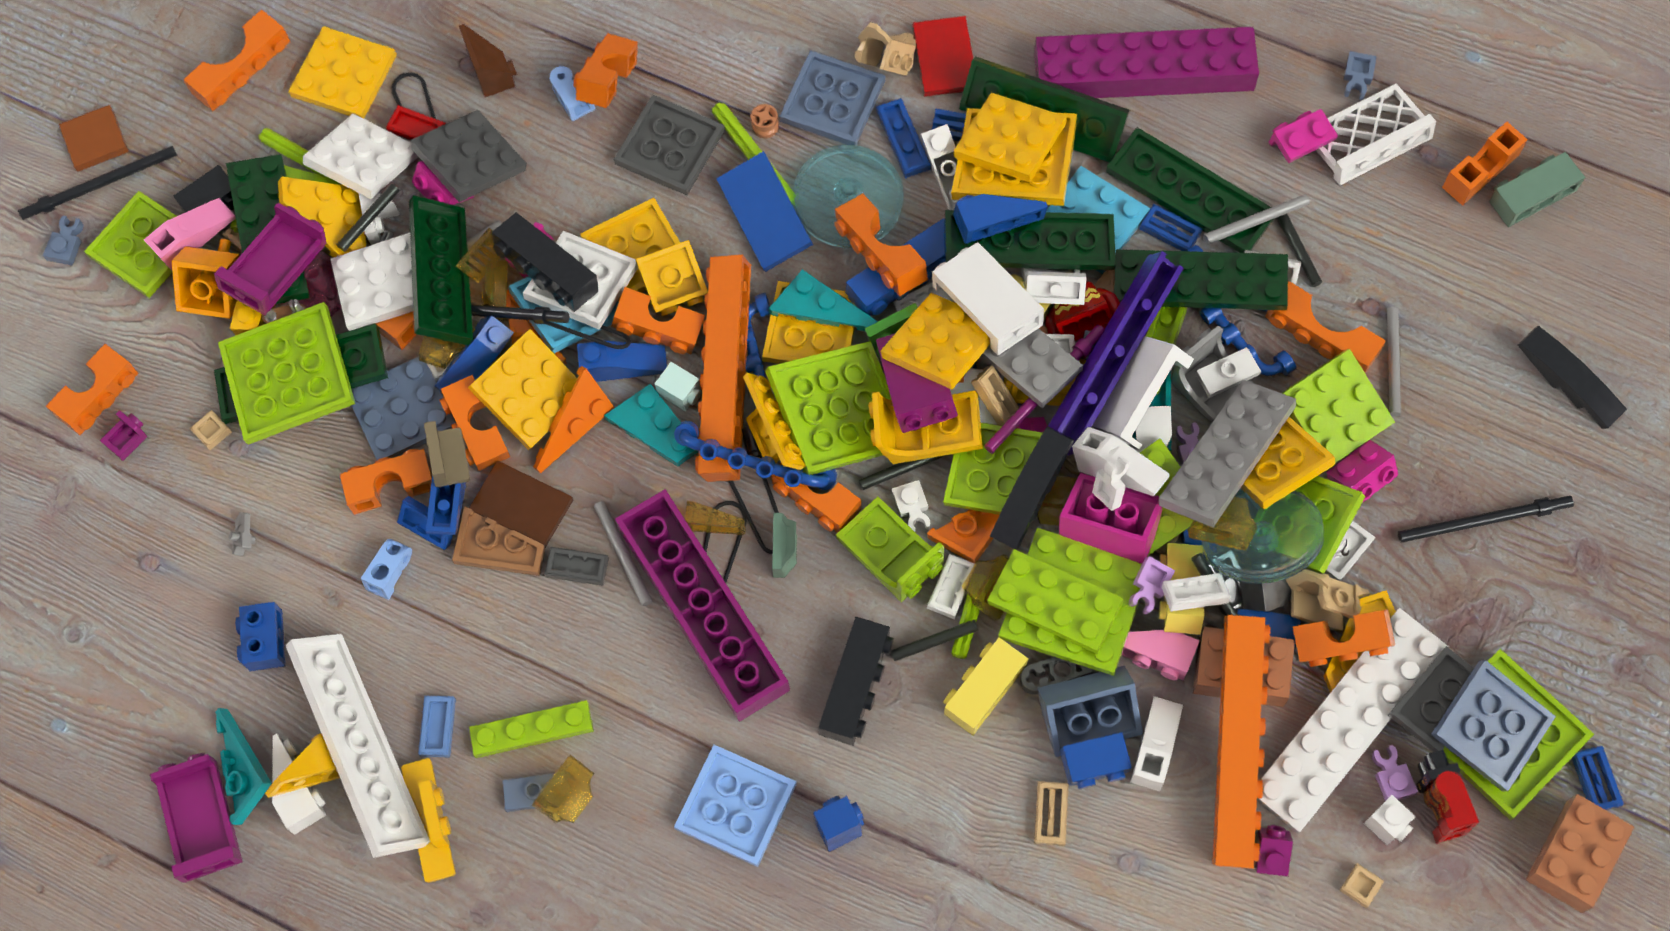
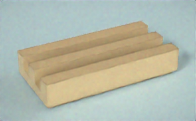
M993 365L985 367L983 372L979 373L977 378L971 381V384L997 425L1003 426L1019 409V406Z
M1037 782L1034 844L1044 843L1046 845L1056 844L1065 846L1069 783ZM1044 789H1049L1047 836H1041ZM1056 790H1061L1059 837H1053Z

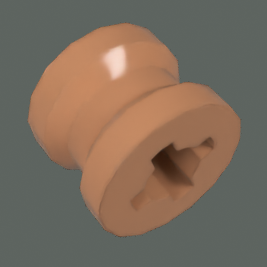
M761 104L752 110L751 122L754 134L765 139L774 136L779 128L776 109L769 104Z

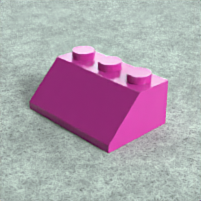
M1080 473L1060 514L1059 535L1123 558L1143 563L1154 542L1163 507L1159 506L1160 496H1151L1125 487L1121 506L1111 511L1092 493L1096 477Z

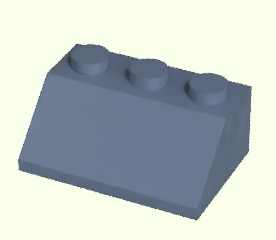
M1125 666L1117 667L1114 676L1098 672L1037 688L1043 719L1055 757L1061 756L1060 750L1066 745L1121 732L1124 739L1143 735L1135 683Z

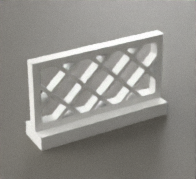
M1394 84L1327 118L1338 135L1351 137L1350 144L1331 142L1316 151L1333 170V178L1340 186L1432 139L1436 120L1430 114L1425 116L1397 84ZM1395 95L1400 101V106L1383 102L1384 99ZM1366 108L1378 110L1376 118L1360 114ZM1381 111L1398 113L1396 121L1381 119ZM1401 114L1410 115L1416 119L1412 123L1399 122ZM1342 120L1355 122L1353 129L1337 127V125ZM1358 122L1374 125L1373 133L1357 130ZM1378 126L1394 128L1393 133L1389 135L1376 133ZM1354 138L1371 140L1370 144L1365 147L1353 145ZM1331 149L1345 151L1347 156L1336 161L1330 154Z

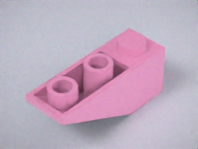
M217 198L164 222L147 236L144 241L172 270V260L185 246L201 248L236 219V216Z
M1164 630L1129 632L1121 655L1132 659V663L1144 669L1151 667L1161 671L1160 674L1167 679L1175 681L1181 679L1184 681L1200 640L1183 633L1164 632Z

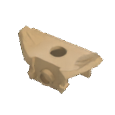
M870 22L858 36L861 44L858 50L855 51L857 62L876 67L881 59L883 47L886 45L880 69L907 76L914 62L913 54L916 47L914 35L903 33L888 36L878 24Z
M1293 563L1284 570L1286 581L1291 588V617L1309 623L1328 621L1329 629L1340 633L1343 632V616L1353 619V615H1358L1362 609L1359 599L1370 594L1368 589H1364L1357 584L1351 585L1330 578L1328 574L1313 572Z

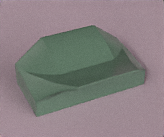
M773 513L772 573L773 578H785L797 564L796 522L788 519L783 513Z

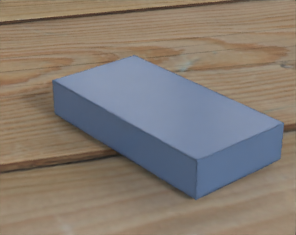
M424 696L418 752L420 757L450 758L456 704L454 696Z

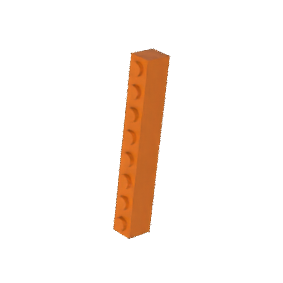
M742 254L710 257V267L706 269V279L709 284L708 293L705 294L704 298L707 320L703 322V333L706 338L705 347L701 351L704 372L700 375L702 401H699L698 412L701 417L698 439L704 441L715 439L720 446L732 450L738 447L742 448L745 396L743 376L746 374L751 264ZM699 451V456L695 458V469L707 482L740 480L741 469L731 468L728 460L715 457L713 460H705L701 457Z
M1227 615L1224 617L1212 864L1215 866L1254 869V861H1259L1260 844L1255 843V830H1260L1261 811H1256L1257 799H1261L1263 793V781L1258 780V767H1263L1264 749L1259 748L1260 736H1265L1266 719L1261 717V705H1266L1267 687L1262 686L1263 674H1267L1269 668V657L1264 655V643H1269L1270 625H1265L1266 617Z

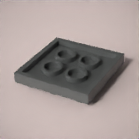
M652 94L614 158L615 165L687 196L725 132V126Z
M479 110L411 140L410 148L458 202L526 171L527 163Z

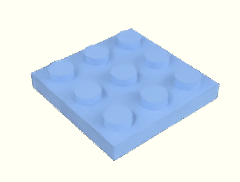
M713 745L674 825V829L758 867L797 782L719 746Z

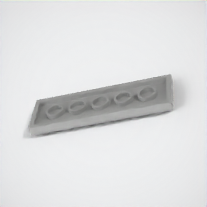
M1242 380L1159 497V506L1214 527L1295 409L1296 399Z

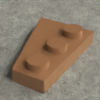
M464 506L452 561L457 565L540 576L546 548L543 544L515 530H510L488 517L485 518Z

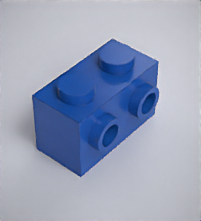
M275 602L239 607V617H236L235 620L236 630L241 639V645L237 646L238 661L249 671L284 667L285 649L282 609Z
M1122 732L1066 745L1060 750L1068 785H1077L1078 789L1095 786V780L1107 778L1108 782L1122 780L1126 778L1125 773L1132 769Z
M839 796L832 797L822 804L823 808L813 812L815 825L829 852L862 836L863 814L857 802L851 804L847 796L841 799Z

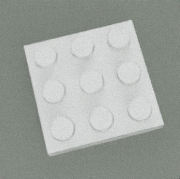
M352 114L303 155V164L372 199L416 160L418 156L410 148L411 142Z
M563 231L556 243L597 275L599 292L575 312L566 305L561 306L546 289L541 290L534 283L533 279L524 290L523 297L529 302L542 307H548L552 311L568 312L571 319L600 330L622 295L624 287H627L638 269L636 259Z
M410 233L331 258L343 315L349 331L413 311Z

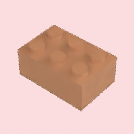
M1205 626L1202 628L1197 649L1193 694L1220 698L1224 629ZM1270 636L1269 643H1264V655L1269 657L1268 673L1263 674L1262 686L1267 687L1266 705L1284 707L1289 699L1295 642L1293 639Z
M1576 794L1566 801L1525 880L1577 911L1584 913L1594 907L1634 826Z

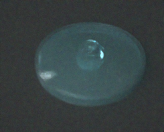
M837 145L816 153L801 167L794 183V208L805 229L812 236L832 246L852 248L849 239L846 236L842 237L836 230L834 224L837 221L835 209L863 193L879 211L881 229L875 235V238L880 240L892 230L901 215L904 198L903 185L894 166L881 154L862 146Z
M1239 490L1214 527L1202 524L1201 542L1204 555L1216 571L1232 580L1251 584L1281 581L1303 571L1316 559L1324 542L1323 519L1317 506L1308 497L1295 490L1264 510L1243 490Z

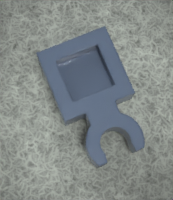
M1353 51L1349 52L1343 80L1349 81L1344 91L1345 97H1349L1350 91L1356 89L1360 92L1359 100L1364 99L1367 85H1371L1377 56Z
M66 216L61 217L59 221L60 233H51L43 254L47 261L73 266L82 242L77 236L83 230V223L80 219L76 218L74 225L68 227L69 219Z

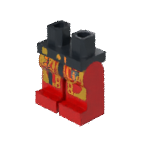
M1444 750L1429 753L1424 756V761L1417 765L1422 778L1416 786L1419 793L1424 792V802L1433 810L1438 826L1432 834L1436 844L1466 836L1480 821L1464 782L1458 775L1461 772L1458 763L1449 765Z

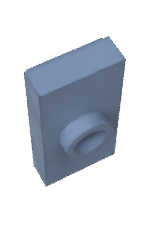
M563 772L503 780L506 812L567 804L565 774Z

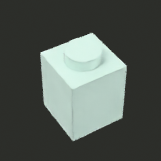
M673 362L669 363L655 382L658 394L685 412L690 405H695L702 394L699 378Z

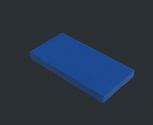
M764 151L716 178L765 272L814 245Z

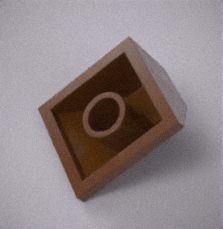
M459 25L484 96L488 97L514 88L515 84L512 77L516 76L517 73L512 60L506 61L503 51L466 25Z

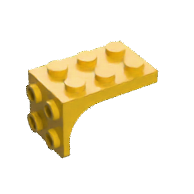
M974 390L952 394L958 413L957 417L906 433H902L892 400L886 399L879 392H873L872 401L869 402V413L871 418L874 419V429H871L873 446H876L892 464L983 449L977 392Z

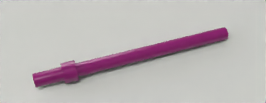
M1097 324L1084 339L1080 338L1073 345V351L1070 355L1078 361L1081 358L1085 359L1092 352V346L1099 340L1105 329ZM1028 398L984 445L985 449L993 454L1038 404Z

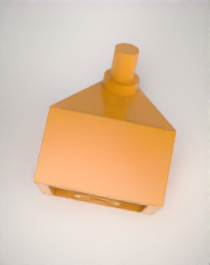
M220 239L218 251L185 246L172 260L176 311L228 319L233 316L237 299L219 290L214 273L220 266L229 269L239 258V254L229 253L230 240Z

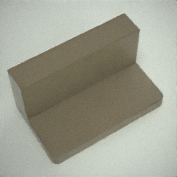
M436 421L424 423L435 488L469 482L470 475L461 428L438 431Z

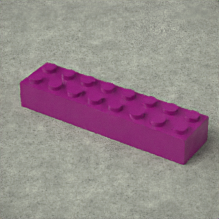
M1254 27L1036 37L1034 59L1037 78L1094 98L1255 91L1259 77Z
M666 489L615 518L621 535L739 722L790 691L789 681Z

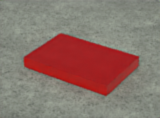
M966 16L914 22L913 33L916 40L924 97L963 92L973 59Z

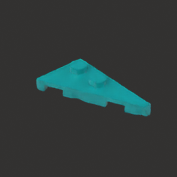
M803 269L769 307V313L772 316L783 314L795 316L797 320L801 321L813 320L819 324L837 327L840 324L854 326L860 331H865V328L878 322Z
M218 708L215 712L217 733L224 735L226 750L220 751L223 775L226 779L225 790L226 796L233 797L235 811L229 818L232 825H242L272 782L230 711Z

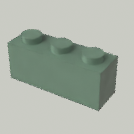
M1566 152L1556 157L1551 155L1545 158L1538 167L1534 169L1528 167L1521 171L1517 178L1511 181L1506 179L1496 185L1489 203L1509 228L1576 192L1584 181L1585 176Z

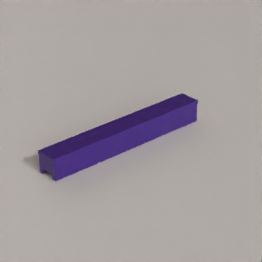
M1163 251L1147 256L1083 365V371L1076 377L1048 425L1074 439L1073 444L1088 427L1091 428L1184 269L1181 265L1175 266L1165 258L1167 254ZM1072 446L1068 452V455L1074 454Z

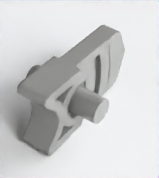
M239 513L235 520V533L230 532L229 540H233L232 554L243 556L245 549H251V544L255 543L256 537L250 534L249 513Z

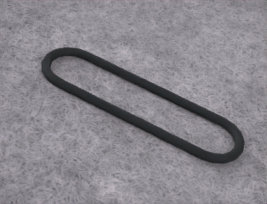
M553 322L547 324L614 349H625L631 343L630 337L627 334L603 325L600 329L625 338L627 342L623 345H615Z

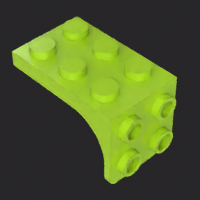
M878 496L836 534V539L901 603L907 597L910 599L915 597L923 587L921 584L928 577L931 579L935 578L944 568L942 565L944 563V545L940 542L934 547L929 545Z

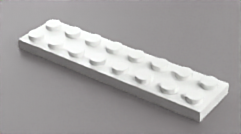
M1401 608L1390 618L1396 646L1387 647L1389 653L1370 656L1369 651H1364L1260 779L1263 781L1262 798L1257 799V801L1297 834L1301 832L1389 722L1391 717L1388 714L1443 649L1446 646L1449 647Z
M342 634L291 639L286 644V649L373 858L425 847L430 842V839Z

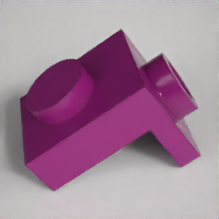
M119 410L115 415L120 421L100 441L124 461L148 436L141 430L144 424L132 413L126 416Z
M1268 825L1267 828L1261 827L1258 830L1260 856L1259 861L1256 862V872L1288 877L1293 846L1290 832L1278 825Z

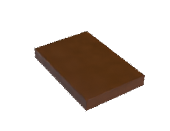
M497 460L469 508L485 518L488 517L510 530H515L543 544L546 548L572 504L573 497Z

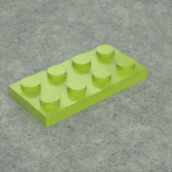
M1013 549L987 602L995 608L1098 654L1124 602V598Z

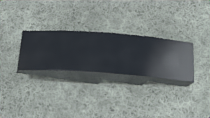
M1536 326L1518 344V347L1552 388L1560 387L1577 409L1585 408L1601 429L1609 428L1627 410L1613 392L1579 358L1540 326Z
M1049 426L1046 427L1020 473L990 537L1013 549L1020 547L1030 523L1036 519L1046 494L1051 492L1074 439Z

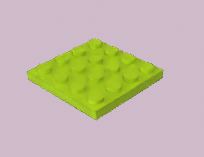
M324 302L218 342L243 440L248 445L356 404L329 309Z
M871 341L769 366L765 370L782 417L791 430L789 435L793 443L801 450V458L805 464L803 472L807 475L883 456L881 451L872 444L871 429H874V419L871 418L869 413V402L872 401L873 392H879L889 400H891V396Z
M1037 528L1027 555L1124 598V602L1098 654L1009 613L1005 615L998 637L1004 641L1114 676L1140 601L1139 598L1135 606H1129L1130 597L1140 590L1133 582L1142 563Z
M1499 649L1487 662L1555 715V719L1509 791L1498 789L1446 746L1443 750L1448 763H1458L1461 770L1460 774L1511 821L1589 741L1594 733L1504 651Z

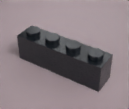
M517 212L492 231L493 249L497 255L503 259L507 258L521 274L526 273L541 290L546 289L561 306L566 305L575 312L599 292L597 275Z
M855 617L818 727L820 736L854 746L856 737L862 738L866 727V721L862 719L865 710H871L876 693H873L872 689L875 682L880 683L885 668L881 661L884 654H890L894 638L890 637L889 626Z

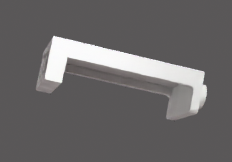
M978 242L969 248L962 249L957 256L948 262L939 264L932 271L933 288L936 291L943 289L990 337V348L997 356L1043 326L1044 308Z
M1021 268L1024 289L1038 303L1084 305L1086 273H1080V269Z
M1144 336L1092 427L1096 430L1112 434L1130 447L1139 450L1142 444L1133 439L1132 434L1173 365L1188 369L1194 359L1174 344Z

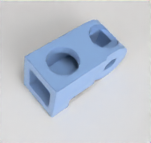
M559 66L551 71L549 79L553 86L554 94L571 121L596 109L593 104L576 100V88L573 87L574 77L568 67Z
M387 539L361 577L365 589L389 600L394 592L393 587L402 574V570L405 569L410 561L412 548L393 539Z

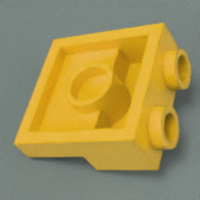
M689 240L636 259L646 292L651 296L650 302L654 313L661 312V315L665 316L676 312V306L687 302L688 307L704 301L703 296L708 293Z

